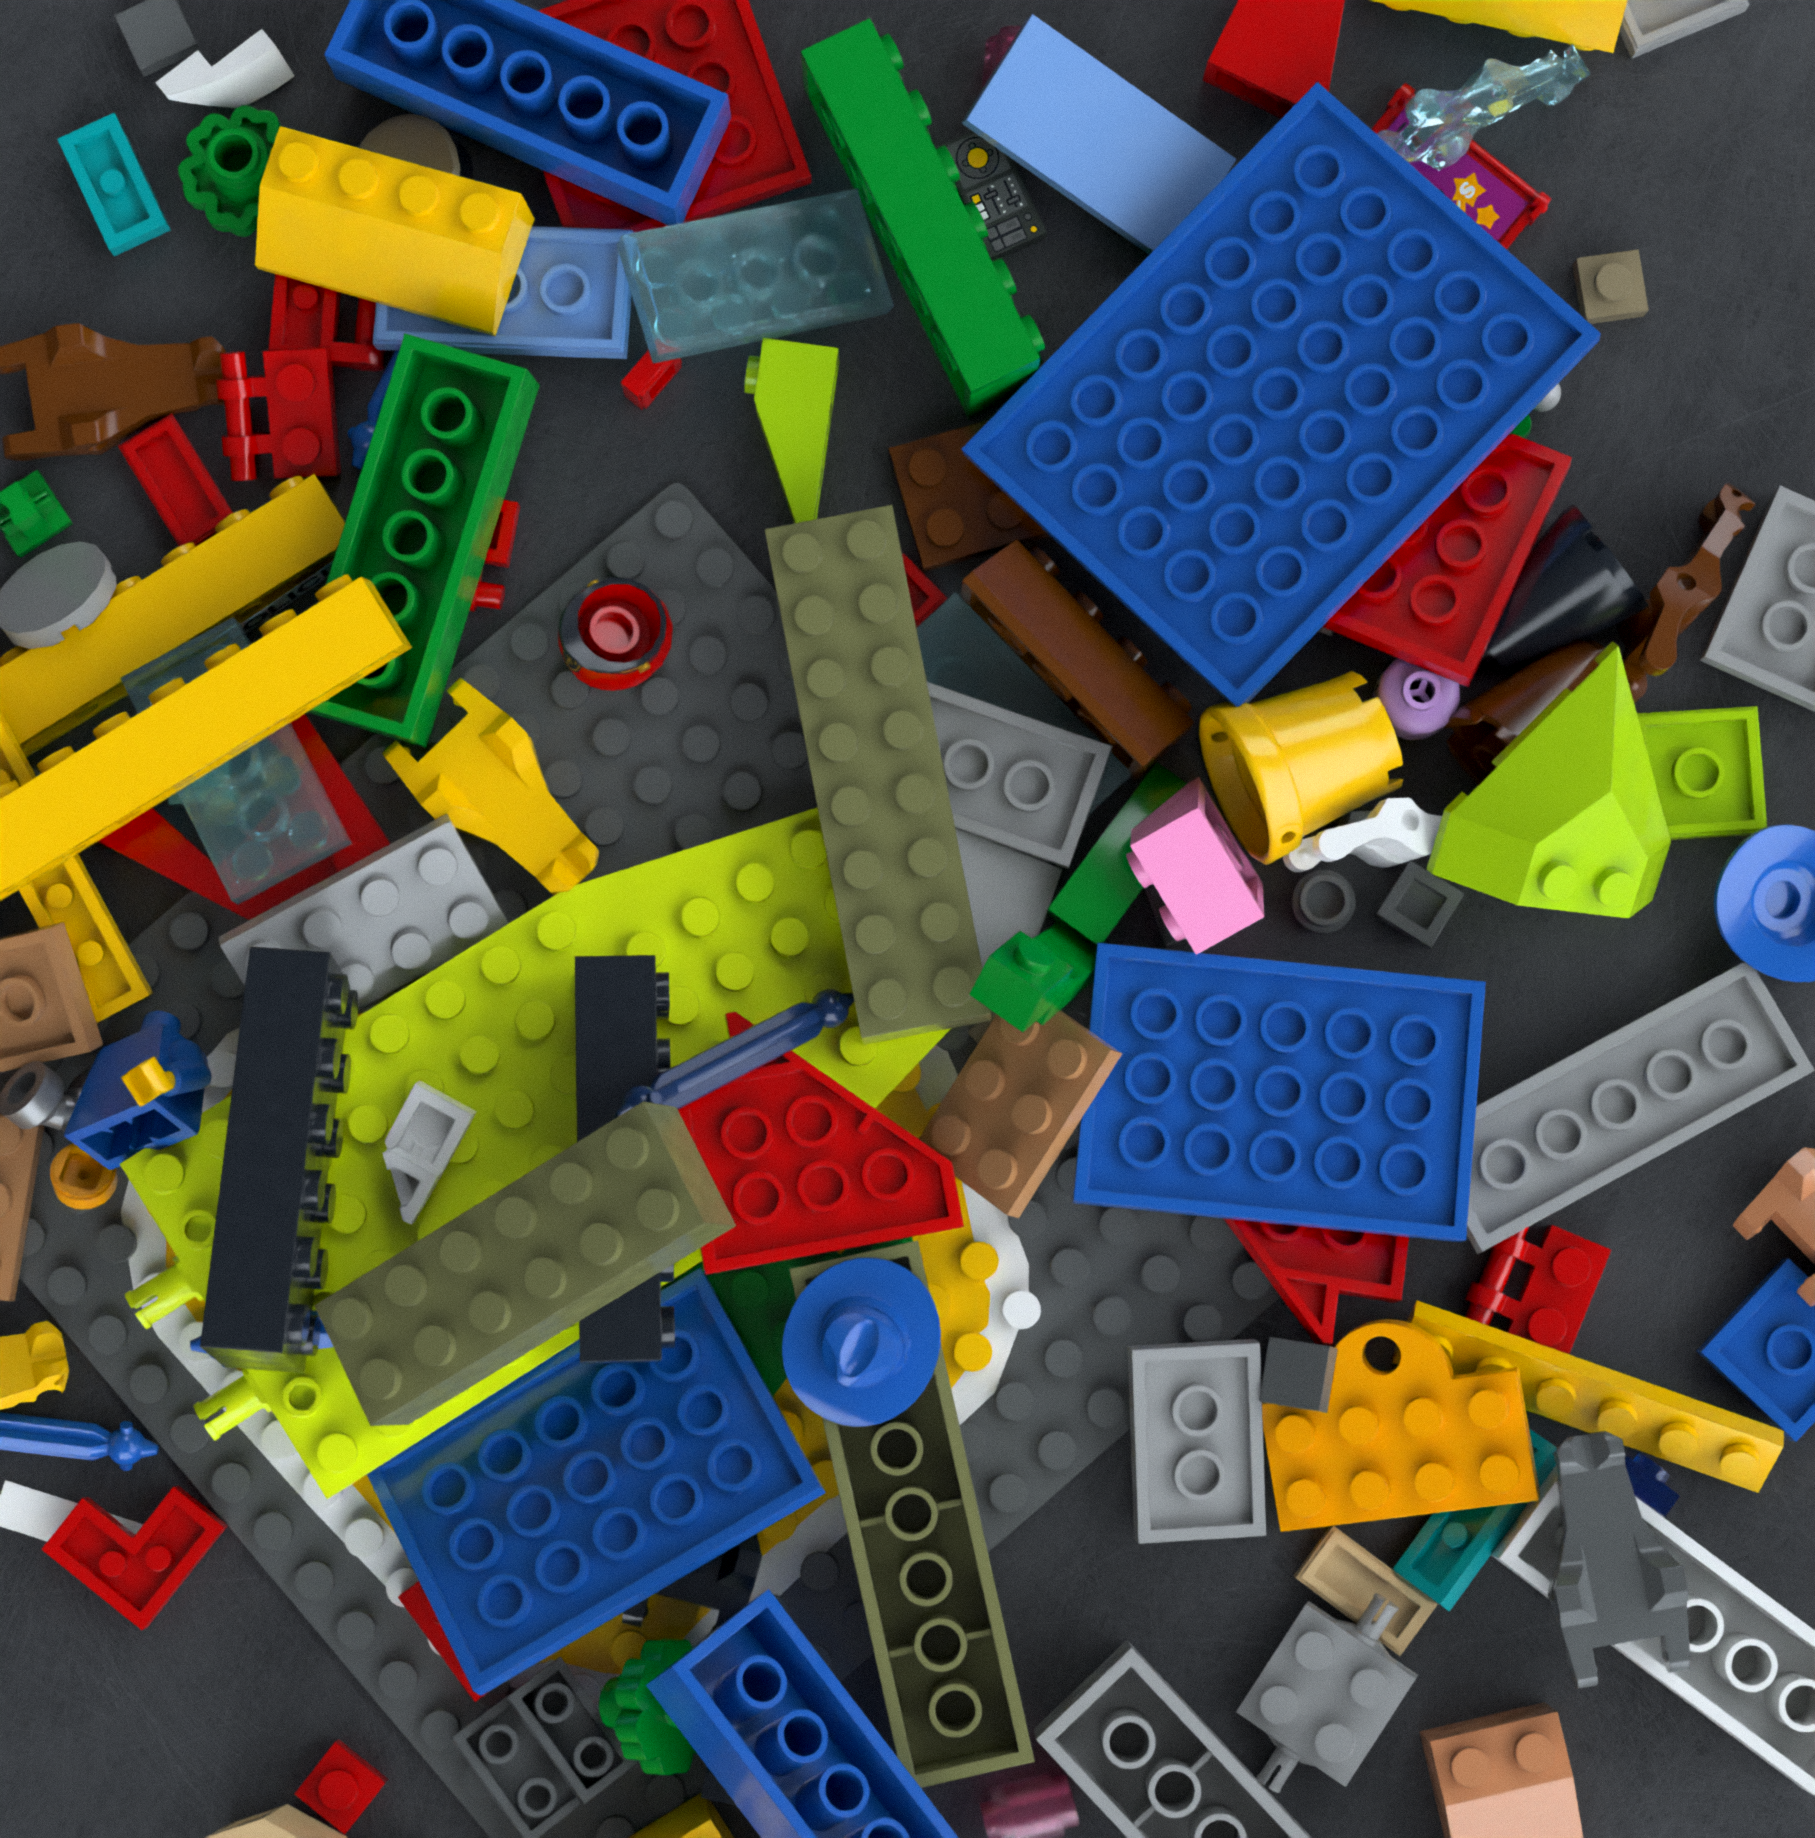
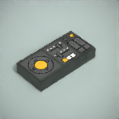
M973 131L942 144L949 150L958 169L960 180L955 182L963 204L965 205L973 201L985 222L988 237L983 240L992 261L1004 258L1046 239L1047 231L1013 159Z

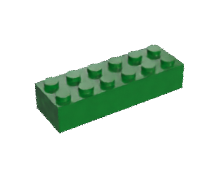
M869 18L801 51L804 91L969 420L1007 402L1039 369V365L1043 364L1040 351L1045 349V345L1039 329L1030 314L1020 318L1011 295L1017 293V290L1002 258L992 261L987 252L983 239L988 237V231L977 206L973 201L964 205L959 196L955 182L960 180V175L949 150L945 145L935 148L927 128V126L932 124V120L922 96L917 89L907 93L899 73V70L904 69V64L894 40L889 33L879 37Z
M406 333L404 334L326 585L347 574L352 581L360 577L372 581L412 648L313 708L308 713L427 748L540 386L527 369Z

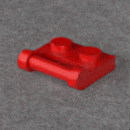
M275 274L269 349L330 346L332 366L349 367L360 371H382L384 369L385 350H377L373 345L376 302L358 298L355 343L337 342L341 293Z

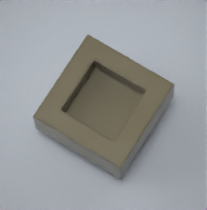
M1639 249L1576 258L1572 266L1580 315L1590 324L1644 317L1649 311Z

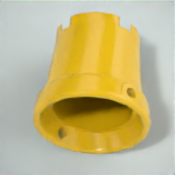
M1351 671L1322 683L1254 703H1244L1239 707L1229 702H1223L1208 707L1200 715L1199 738L1202 756L1213 791L1237 839L1251 857L1261 863L1268 865L1282 858L1302 844L1303 836L1374 799L1402 787L1403 779H1389L1388 771L1402 766L1403 761L1396 733L1385 707L1378 696L1362 702L1353 689L1368 683L1362 675Z

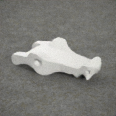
M1409 797L1387 798L1380 801L1372 811L1347 813L1343 816L1337 827L1321 831L1316 836L1302 839V844L1291 853L1283 856V861L1289 870L1303 872L1313 868L1321 860L1332 862L1345 857L1347 854H1352L1370 866L1389 868L1431 854L1442 816L1425 813Z

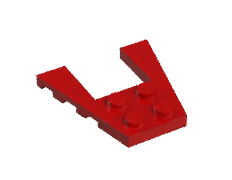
M306 714L266 737L306 774L220 868L154 808L149 809L98 841L247 920L255 918L391 844L385 832L360 794L355 790L335 756L322 740Z

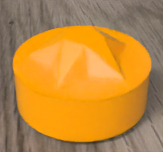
M74 1143L60 1150L54 1157L50 1167V1178L56 1196L62 1203L74 1209L85 1210L102 1205L113 1195L117 1187V1169L108 1170Z

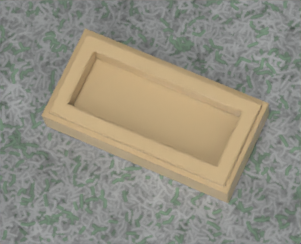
M1330 1526L1294 1574L1296 1579L1356 1624L1372 1601L1375 1593L1386 1598L1373 1618L1375 1622L1389 1601L1394 1603L1399 1610L1395 1612L1378 1640L1399 1656H1401L1438 1605V1603L1335 1526Z

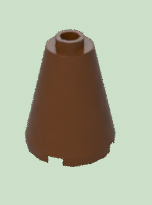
M1579 639L1545 654L1458 708L1449 718V722L1445 725L1444 729H1453L1454 733L1446 742L1449 750L1464 771L1479 785L1496 768L1491 762L1565 688L1573 691L1598 666L1594 659L1605 648L1593 640L1582 641Z

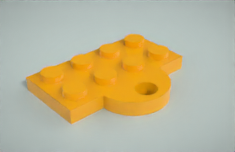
M1393 1319L1371 1321L1356 1327L1340 1340L1334 1347L1338 1351L1327 1413L1262 1402L1263 1431L1281 1532L1538 1501L1540 1498L1519 1367L1454 1375L1450 1360L1442 1346L1428 1332L1414 1324ZM1383 1336L1390 1338L1397 1344L1401 1359L1395 1369L1381 1371L1370 1365L1365 1355V1347L1370 1339Z

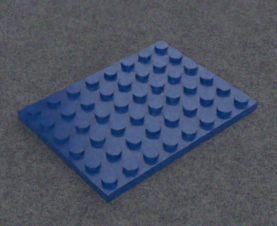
M1316 82L961 450L967 459L1227 702L1239 707L1244 703L1248 704L1578 364L1600 341L1601 333L1321 84Z

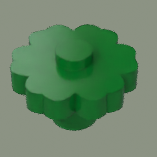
M241 105L232 113L230 120L218 113H211L203 119L200 126L193 129L187 136V146L193 156L183 160L178 167V174L183 182L184 196L191 207L196 210H205L209 223L217 231H231V233L237 236L247 237L257 228L259 187L279 127L282 126L276 114L271 111H258L254 107Z
M663 1638L645 1641L640 1653V1659H628L624 1664L622 1673L619 1676L610 1678L603 1686L600 1694L599 1712L603 1723L615 1731L618 1740L621 1742L624 1757L629 1760H640L641 1769L646 1774L669 1776L674 1773H686L691 1766L693 1754H697L646 1686V1684L692 1648L691 1643L686 1639Z

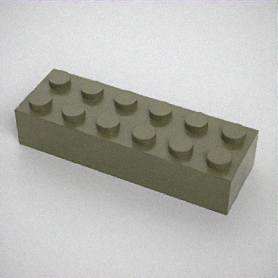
M643 1101L314 1306L370 1426L409 1425L734 1228L736 1224L677 1107Z

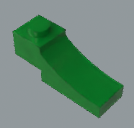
M1057 921L1034 938H1030L1022 931H1019L989 955L969 995L1023 1033L1035 1021L1044 1025L1093 982L1096 947L1060 921Z

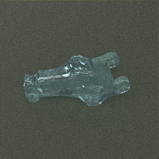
M1573 44L1563 52L1564 59L1558 57L1554 51L1550 50L1542 59H1537L1533 63L1522 67L1509 65L1491 58L1459 90L1439 91L1428 88L1417 92L1407 103L1405 109L1406 116L1410 121L1409 125L1401 133L1382 130L1377 135L1408 163L1423 161L1440 171L1455 164L1468 151L1473 136L1484 126L1502 119L1507 113L1535 99L1549 106L1559 104L1572 92L1575 84L1584 81L1591 73Z

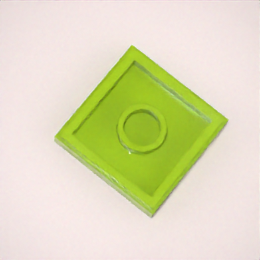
M1758 706L1637 713L1671 840L1751 835L1767 827Z

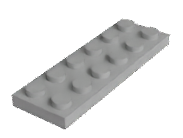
M1743 962L1476 1106L1467 1237L1477 1254L1815 1071L1758 972Z

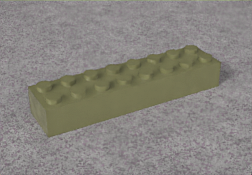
M888 505L765 529L862 1041L864 1045L991 1021V1010L969 995L983 968L893 506Z
M918 1240L789 1269L796 1300L806 1286L820 1273L840 1262L859 1257L882 1258L898 1263L916 1275L929 1290ZM940 1344L938 1361L925 1390L908 1409L898 1416L883 1423L865 1427L841 1425L822 1417L897 1757L920 1788L1035 1762L942 1345Z

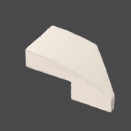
M261 29L212 67L197 50L155 83L169 100L206 106L238 108L241 105H249L276 90L293 78L294 74L276 45Z
M420 1080L413 1086L385 1139L387 1150L382 1153L387 1170H391L400 1199L401 1207L399 1209L402 1219L411 1225L418 1218L477 1111Z

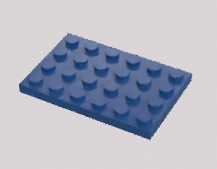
M1097 943L1088 1030L1121 1052L1122 1055L1080 1120L1072 1203L1452 1242L1466 1241L1486 982L1198 953L1196 955L1195 952Z
M701 1268L661 1290V1307L674 1306L675 1347L662 1348L661 1362L581 1364L579 1339L367 1474L473 1691L480 1696L826 1493L713 1286Z

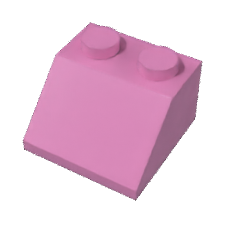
M1200 777L1186 784L1132 829L1130 846L1133 851L1126 854L1132 871L1144 888L1154 884L1166 904L1159 908V912L1167 929L1177 942L1186 938L1196 955L1264 917L1263 882Z

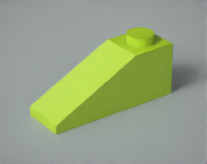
M763 338L760 357L749 355L744 393L755 394L756 414L793 523L815 520L818 516L840 363L839 349Z

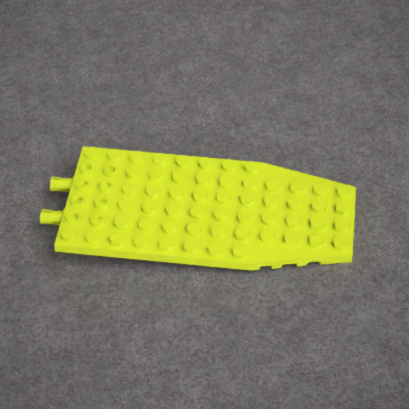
M818 807L577 884L568 892H559L358 1016L354 1030L345 1029L342 1054L350 1055L351 1075L347 1093L337 1094L335 1118L343 1120V1144L340 1157L330 1158L327 1183L335 1184V1212L331 1224L322 1223L319 1249H326L328 1252V1273L324 1289L314 1290L312 1311L316 1310L314 1305L577 1143L575 956L655 955L656 972H669V1019H656L657 1039L670 1038L671 1068L728 1039L725 1020L726 1013L737 1012L756 1025L797 1003H811L814 996L822 990L834 989L841 993H853ZM854 1001L849 1007L846 1020L841 1025L834 1028L823 1027L816 1038L792 1051L867 1104L876 1108L952 1028L864 1045ZM420 1080L477 1111L418 1218L411 1225L402 1219L399 1209L401 1207L400 1199L391 1170H387L382 1153L387 1150L385 1139L413 1086ZM231 1095L202 1113L198 1135L161 1150L144 1148L120 1163V1166L176 1255L173 1258L175 1265L136 1289L129 1290L124 1294L130 1307H135V1309L158 1297L155 1302L135 1313L145 1329L152 1327L153 1323L194 1297L199 1301L204 1300L206 1302ZM700 1248L674 1263V1279L702 1262ZM661 1282V1287L669 1282ZM579 1322L409 1425L370 1426L334 1347L318 1349L316 1356H307L305 1373L241 1369L242 1377L218 1390L203 1401L193 1404V1407L200 1420H205L226 1407V1412L204 1425L215 1441L221 1438L222 1434L259 1410L265 1408L267 1412L273 1411L326 1499H329L580 1339Z

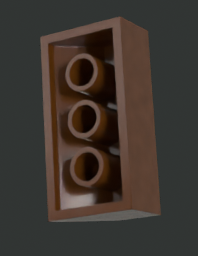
M1016 539L970 572L962 580L960 602L1093 740L1112 746L1110 757L1136 783L1190 731L1194 721L1187 713L1192 709V706L1171 683L1166 681L1159 686L1143 670L1148 661L1130 640L1121 636L1115 641L1099 624L1104 618L1103 614L1084 593L1078 590L1072 596L1055 579L1060 573L1058 567L1039 547L1033 545L1027 550Z

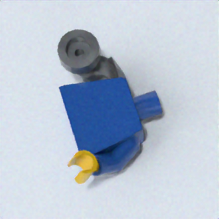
M151 1011L144 1016L139 1032L103 1047L96 1055L94 1063L88 1065L80 1075L76 1076L65 1092H63V1079L42 1062L33 1061L24 1065L9 1079L0 1094V1113L21 1129H31L39 1125L58 1130L62 1128L65 1132L64 1137L108 1170L120 1167V1163L144 1148L161 1150L198 1135L204 1091L211 1083L212 1073L202 1049L196 1043L187 1040L179 1034L181 1030L179 1019L168 1012Z

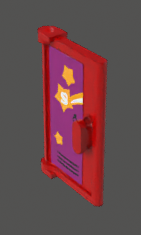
M1405 82L1401 88L1394 92V96L1387 103L1386 112L1371 130L1505 249H1508L1528 224L1531 226L1540 214L1547 211L1548 204L1552 198L1543 191L1539 193L1418 97L1415 94L1416 90Z

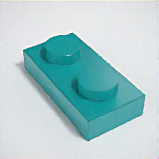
M115 113L57 139L107 247L114 257L171 231L124 128Z

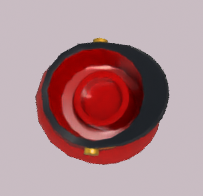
M609 578L600 582L598 579L593 580L587 585L588 588L573 597L561 615L558 630V647L564 662L578 680L590 687L600 690L617 691L637 686L647 680L663 665L671 649L673 624L667 606L650 588L635 580L627 578Z

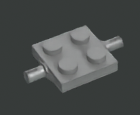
M1377 1593L1373 1595L1372 1601L1356 1625L1337 1620L1308 1601L1236 1711L1266 1732L1273 1744L1277 1746L1261 1772L1256 1776L1258 1781L1265 1786L1277 1766L1281 1765L1280 1771L1269 1786L1270 1790L1280 1793L1281 1788L1298 1762L1317 1767L1346 1787L1418 1675L1392 1658L1378 1640L1395 1612L1399 1610L1394 1603L1389 1601L1375 1622L1373 1618L1386 1600L1382 1595Z

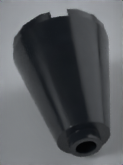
M1574 504L1565 509L1534 544L1480 661L1486 669L1498 663L1503 671L1507 672L1544 656L1555 649L1631 618L1649 607V604L1644 600V596L1607 545H1604L1600 538L1593 534L1592 530L1594 528Z

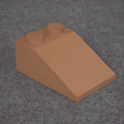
M1545 1702L1419 1731L1444 1838H1583L1574 1777L1558 1711Z

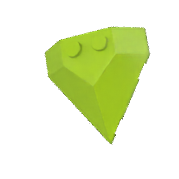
M1612 641L1594 659L1598 666L1573 691L1565 688L1491 762L1496 768L1468 796L1461 792L1444 809L1427 865V870L1431 874L1518 906L1628 919L1653 900L1671 839L1619 645Z

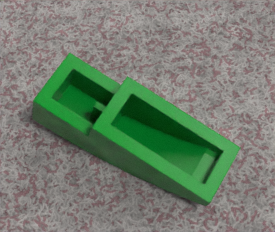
M1157 762L1048 907L1047 915L1055 921H1060L1095 947L1097 943H1103L1144 888L1132 871L1126 854L1133 851L1130 846L1132 829L1187 783Z

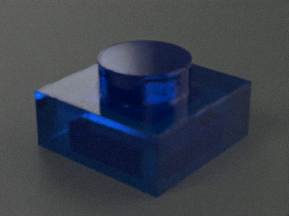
M1640 1453L1633 1460L1625 1456V1466L1635 1497L1659 1515L1665 1517L1680 1497L1679 1494L1665 1485L1670 1475L1655 1462Z

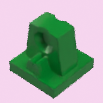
M38 470L0 491V529L20 558L73 525L68 514Z

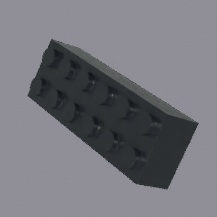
M250 946L200 1347L226 1368L305 1373L307 1356H316L318 1351L321 1326L320 1317L312 1315L314 1290L324 1289L328 1273V1252L326 1249H319L322 1223H332L336 1203L335 1184L327 1183L330 1158L340 1157L343 1144V1120L335 1118L337 1094L347 1093L351 1075V1058L349 1054H342L345 1029L354 1030L358 1016L357 990H350L347 974H343L330 952Z
M655 955L575 956L577 1142L614 1120V1114L621 1107L622 1099L629 1089L640 1085L650 1086L658 1074L671 1068L670 1038L657 1039L656 1019H669V972H656ZM674 1264L579 1321L581 1364L662 1361V1348L675 1347L674 1306L661 1307V1282H673Z

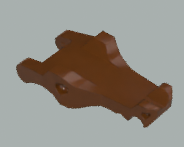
M80 323L54 326L45 333L0 346V374H9L26 369L35 430L4 436L2 438L4 456L8 460L27 461L54 456L101 455L150 420L167 417L170 414L177 415L182 412L197 411L200 407L207 405L223 406L224 399H218L216 379L222 378L220 353H224L226 350L212 336L198 338L190 343L136 345L106 337Z
M1729 483L1720 489L1716 497L1700 513L1699 522L1704 534L1684 564L1680 567H1668L1650 591V599L1645 600L1649 607L1641 613L1622 621L1617 628L1625 645L1622 660L1634 704L1637 703L1647 690L1646 673L1660 676L1670 669L1677 659V637L1687 629L1699 613L1705 610L1722 590L1720 558L1724 549L1733 540V536L1738 535L1745 527L1744 523L1741 522L1742 518L1739 511H1750L1756 504L1747 495Z

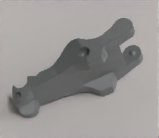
M1607 1431L1567 1437L1552 1453L1558 1473L1557 1486L1560 1496L1563 1535L1547 1594L1561 1637L1567 1666L1575 1687L1581 1689L1598 1685L1597 1666L1595 1664L1593 1648L1660 1637L1662 1658L1669 1673L1690 1669L1687 1614L1688 1587L1684 1569L1663 1548L1641 1517L1625 1466L1623 1440Z

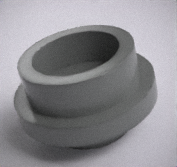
M1317 870L1304 876L1295 886L1291 897V907L1296 920L1305 929L1318 934L1333 933L1344 927L1353 916L1356 905L1355 893L1351 884L1342 875L1330 870Z

